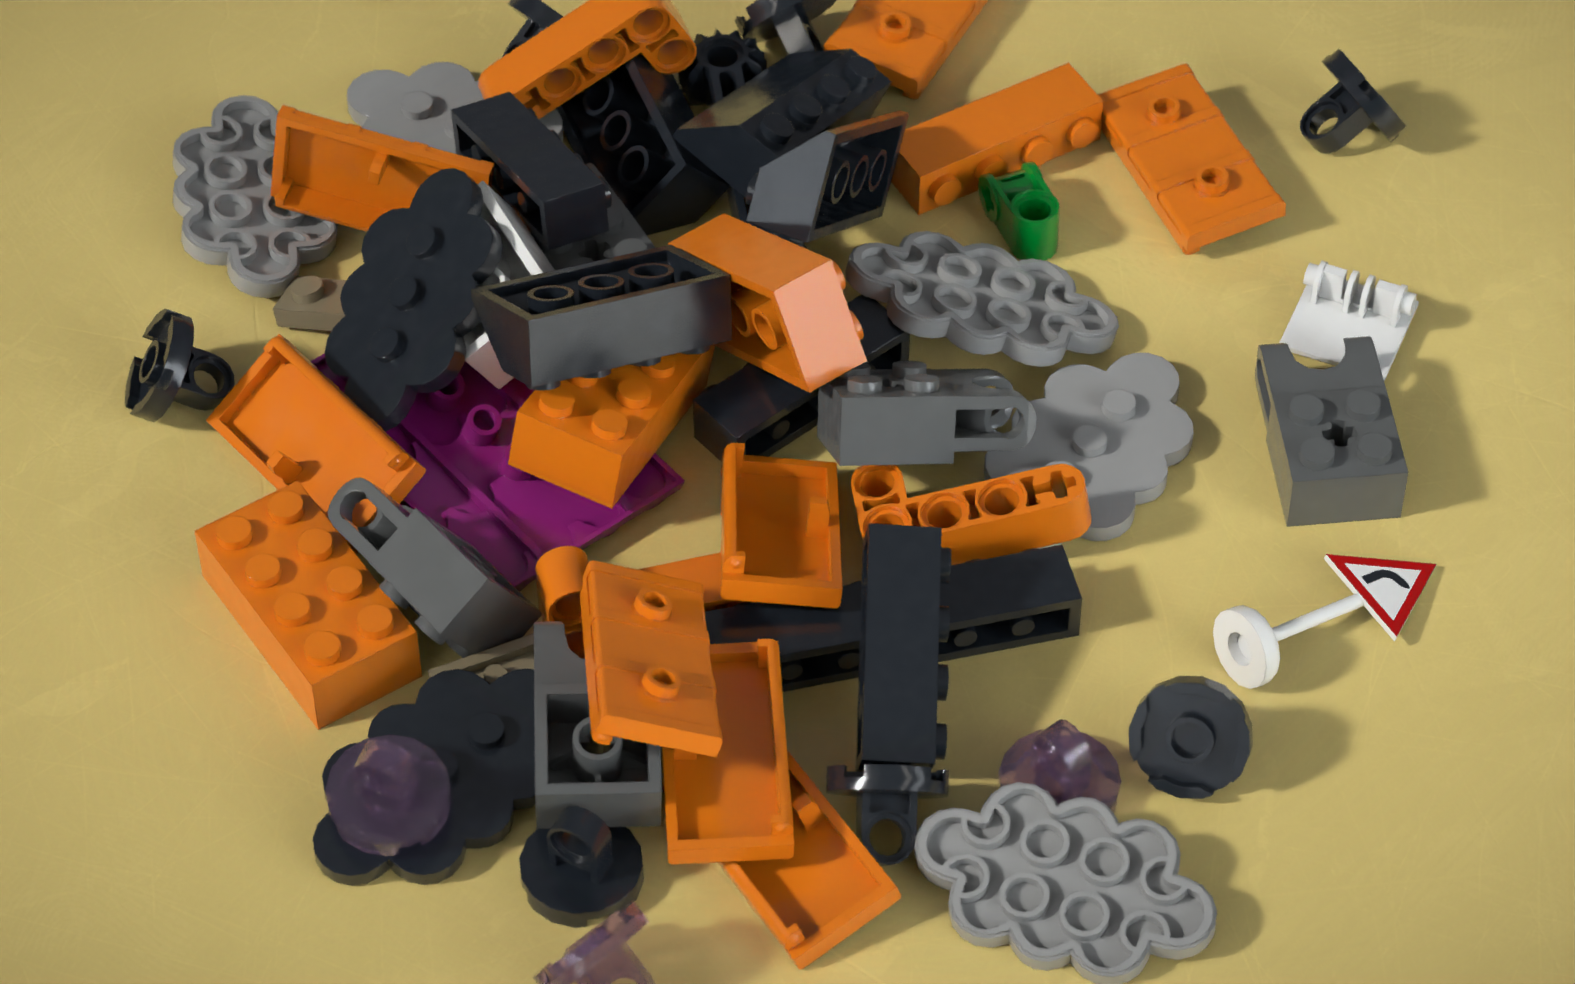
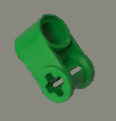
M1030 161L1023 163L1018 171L997 177L990 173L981 175L978 180V190L983 209L990 221L994 222L1011 253L1021 260H1047L1052 258L1058 248L1060 205L1058 199L1052 194L1045 183L1038 166Z

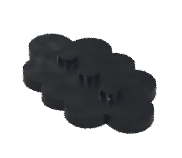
M455 168L442 169L430 175L419 186L410 208L392 209L380 215L370 225L364 236L361 250L364 264L347 278L342 287L340 301L345 316L333 327L327 338L324 352L326 363L333 373L347 381L344 394L382 427L385 432L396 427L408 415L417 393L436 392L448 386L458 376L464 365L467 351L464 336L481 322L472 302L471 289L482 287V283L495 271L501 260L503 249L501 235L490 223L480 217L483 205L481 188L465 172Z
M528 668L512 670L491 684L470 671L460 669L442 671L430 677L419 689L415 704L391 705L380 711L371 721L367 742L348 744L337 750L326 762L322 774L325 799L332 810L317 824L313 836L316 863L323 874L336 883L354 886L367 884L391 869L407 882L420 885L434 884L449 878L457 871L463 863L466 848H486L501 842L511 830L514 810L531 808L536 805L534 670Z

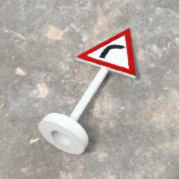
M1326 554L1324 560L1352 591L1353 595L1273 628L1257 610L1244 605L1221 611L1215 619L1213 628L1214 645L1220 663L1227 674L1238 685L1248 689L1260 687L1270 682L1278 671L1280 663L1278 641L1362 606L1369 611L1395 642L1437 564Z

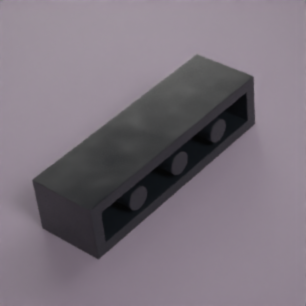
M511 92L451 109L456 154L495 163L492 189L518 213L527 229L548 250L609 231L607 208H610L612 205V196L606 180L602 176H597L586 166L578 153H573L560 140L554 130H549L537 118L535 112L530 107L526 108Z
M862 294L847 303L849 310L858 318L863 329L864 337L860 342L867 359L864 363L870 364L871 369H892L894 362L909 361L910 333L904 332L893 324L887 316V309L878 301ZM748 362L741 370L718 384L708 386L699 396L693 399L694 438L721 462L724 448L730 443H745L744 455L769 457L817 426L819 388L809 393Z
M869 523L865 533L862 548L855 771L863 772L864 764L931 767L932 772L936 760L945 759L947 725L945 723H937V701H946L949 670L947 664H938L939 642H947L949 637L950 608L949 606L940 605V584H949L951 548L941 547L942 528Z

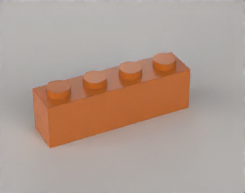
M1066 63L905 129L891 182L918 215L939 206L948 205L958 198L978 191V180L981 175L990 173L997 177L1018 171L1023 163L1030 161L1034 162L1037 166H1041L1049 160L1073 150L1084 148L1092 142L1100 140L1103 100L1072 65Z

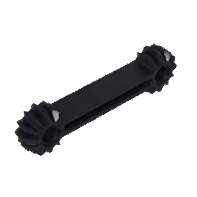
M716 28L713 36L710 37L696 34L694 40L697 47L696 57L692 64L678 72V83L681 85V91L686 93L689 105L698 106L705 104L711 107L766 70L767 60L764 59V52L760 51L757 47L755 38L742 39L738 30L729 35L721 34ZM730 186L727 189L732 217L746 222L747 211L744 197ZM751 224L807 249L804 241Z

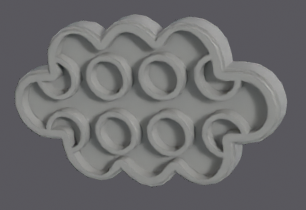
M435 62L422 66L410 77L392 70L370 71L353 80L347 89L348 112L353 121L362 126V128L411 142H420L429 145V147L456 154L451 109L484 100L478 87V81H475L471 72L461 65L450 62ZM554 109L539 120L549 130H554L563 142L562 117Z
M242 95L230 97L219 102L212 112L211 127L191 129L181 134L175 141L172 165L176 175L179 177L174 182L173 205L175 210L183 217L182 245L184 250L193 259L205 264L227 265V272L231 283L241 292L254 297L270 298L283 295L292 280L299 276L300 264L319 262L333 252L336 247L338 224L275 206V197L270 196L278 111L265 100Z
M922 231L911 233L903 238L899 247L877 242L862 244L851 252L845 270L846 280L853 289L866 297L887 303V316L894 325L904 332L917 337L931 339L946 337L960 349L974 354L987 355L1002 351L1013 360L1026 365L1038 367L1055 365L1062 361L1066 350L1085 354L1102 353L1111 348L1119 327L1117 316L1113 311L1097 299L1076 293L1074 280L1059 266L1038 259L1018 261L1004 249L992 244L977 243L962 246L951 237L936 232Z
M1132 353L1122 356L1111 364L1106 371L1087 364H1072L1059 368L1049 376L1044 386V398L1029 401L1033 405L1037 416L1036 430L1032 439L1026 446L1012 451H987L984 463L985 480L1054 464L1074 466L1081 471L1085 478L1091 510V525L1081 538L1090 541H1108L1120 537L1130 528L1134 520L1135 506L1154 501L1163 494L1167 484V467L1182 461L1188 456L1192 447L1193 422L1187 412L1175 404L1178 399L1180 385L1178 372L1173 364L1166 359L1151 353ZM1017 409L1012 417L1011 430L1016 427L1020 418ZM1062 543L1053 544V545H1049V546H1045V547H1040V548H1038V549L1047 548V547H1052V546H1058V545H1061Z
M1017 782L1004 785L990 794L980 813L961 808L940 810L926 818L917 830L914 849L918 869L931 883L950 890L948 901L949 916L952 927L960 937L975 946L993 948L1010 944L1020 961L1033 969L1049 971L1071 963L1083 978L1095 984H1123L1141 973L1148 962L1150 954L1175 960L1193 957L1208 946L1215 934L1217 909L1213 897L1203 885L1190 878L1178 875L1181 853L1176 838L1169 830L1151 820L1133 819L1119 823L1110 808L1095 798L1078 797L1058 804L1048 791L1039 786Z

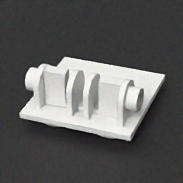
M1323 260L1319 265L1309 263L1303 280V284H1306V287L1279 343H1287L1292 353L1337 366L1345 355L1344 338L1371 336L1385 381L1418 307L1419 301H1416L1417 294L1408 292L1407 285L1401 284L1400 286L1380 279L1375 289L1376 276L1369 275L1365 285L1359 284L1360 271L1353 270L1348 281L1346 280V269L1329 265L1328 262Z

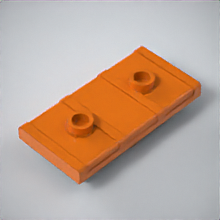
M857 0L853 9L835 33L826 41L823 51L853 49L860 56L870 60L878 71L891 80L890 85L903 90V96L910 99H918L988 0Z
M1187 63L1098 94L1103 100L1101 131L1184 254L1190 255L1199 252L1202 246L1286 215V203L1271 186L1255 163V159L1249 150L1245 149L1224 119L1223 113L1218 106H1215Z
M282 105L276 119L270 196L275 197L276 207L367 232L370 225L380 215L392 209L410 208L419 186L430 175L442 169L455 168L461 170L477 184L483 180L492 188L495 163L476 160L429 147V145L420 142L407 141L364 129L362 126L342 123Z
M280 334L272 338L264 346L263 349L265 351L206 419L277 490L298 480L327 518L329 505L337 491L354 478L368 480L384 490L400 504L426 473V469L417 460L409 455L382 427L362 411L335 383L327 378L289 340ZM363 499L356 503L352 512L353 524L357 527L368 526L377 515V507L369 499ZM343 537L354 553L357 554L359 551Z
M745 443L728 444L724 448L721 462V597L725 600L838 608L841 604L843 586L837 462L744 455Z
M596 560L588 562L582 577L583 586L580 591V607L592 739L599 744L610 745L612 738L618 737L717 757L723 741L718 722L715 698L716 685L712 674L709 650L710 638L706 626L703 602V585L693 581Z
M758 639V642L710 644L712 674L716 685L715 698L718 722L723 743L717 757L662 747L668 862L676 865L790 859L794 856V835L779 643L774 639Z
M787 750L793 817L794 856L790 859L717 863L781 944L797 968L801 970L896 903L901 898V894L894 882Z

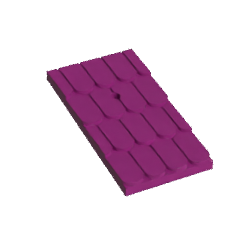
M325 353L310 361L344 393L347 381H344L332 372L326 363ZM465 361L458 376L448 386L432 393H417L408 415L396 427L386 431L393 440L426 469L424 476L401 501L400 505L408 506L413 510L415 508L472 544L519 591L536 579V563L549 550L560 546H574L583 550L599 539L613 534L620 526L644 511L656 507L668 496L682 488L685 480L656 453H654L612 509L508 465L517 411L534 390L527 388L526 384L516 378H513L501 389H498Z

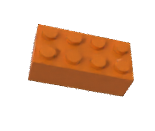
M725 213L668 243V245H672L731 274L732 340L717 343L715 346L809 393L867 361L860 342L864 337L862 326L855 314L848 308L842 291L846 288L844 275L837 263L831 258L824 257L803 246L794 244Z
M715 344L710 345V350L702 354H671L661 357V362L655 365L634 366L629 364L611 369V374L605 377L584 378L579 376L562 380L561 385L555 389L534 390L517 411L508 465L612 509L691 407L693 399L699 396L707 386Z
M298 480L195 530L203 577L318 730L422 677L417 631L395 603L379 588L380 584L340 533L333 527L332 523Z

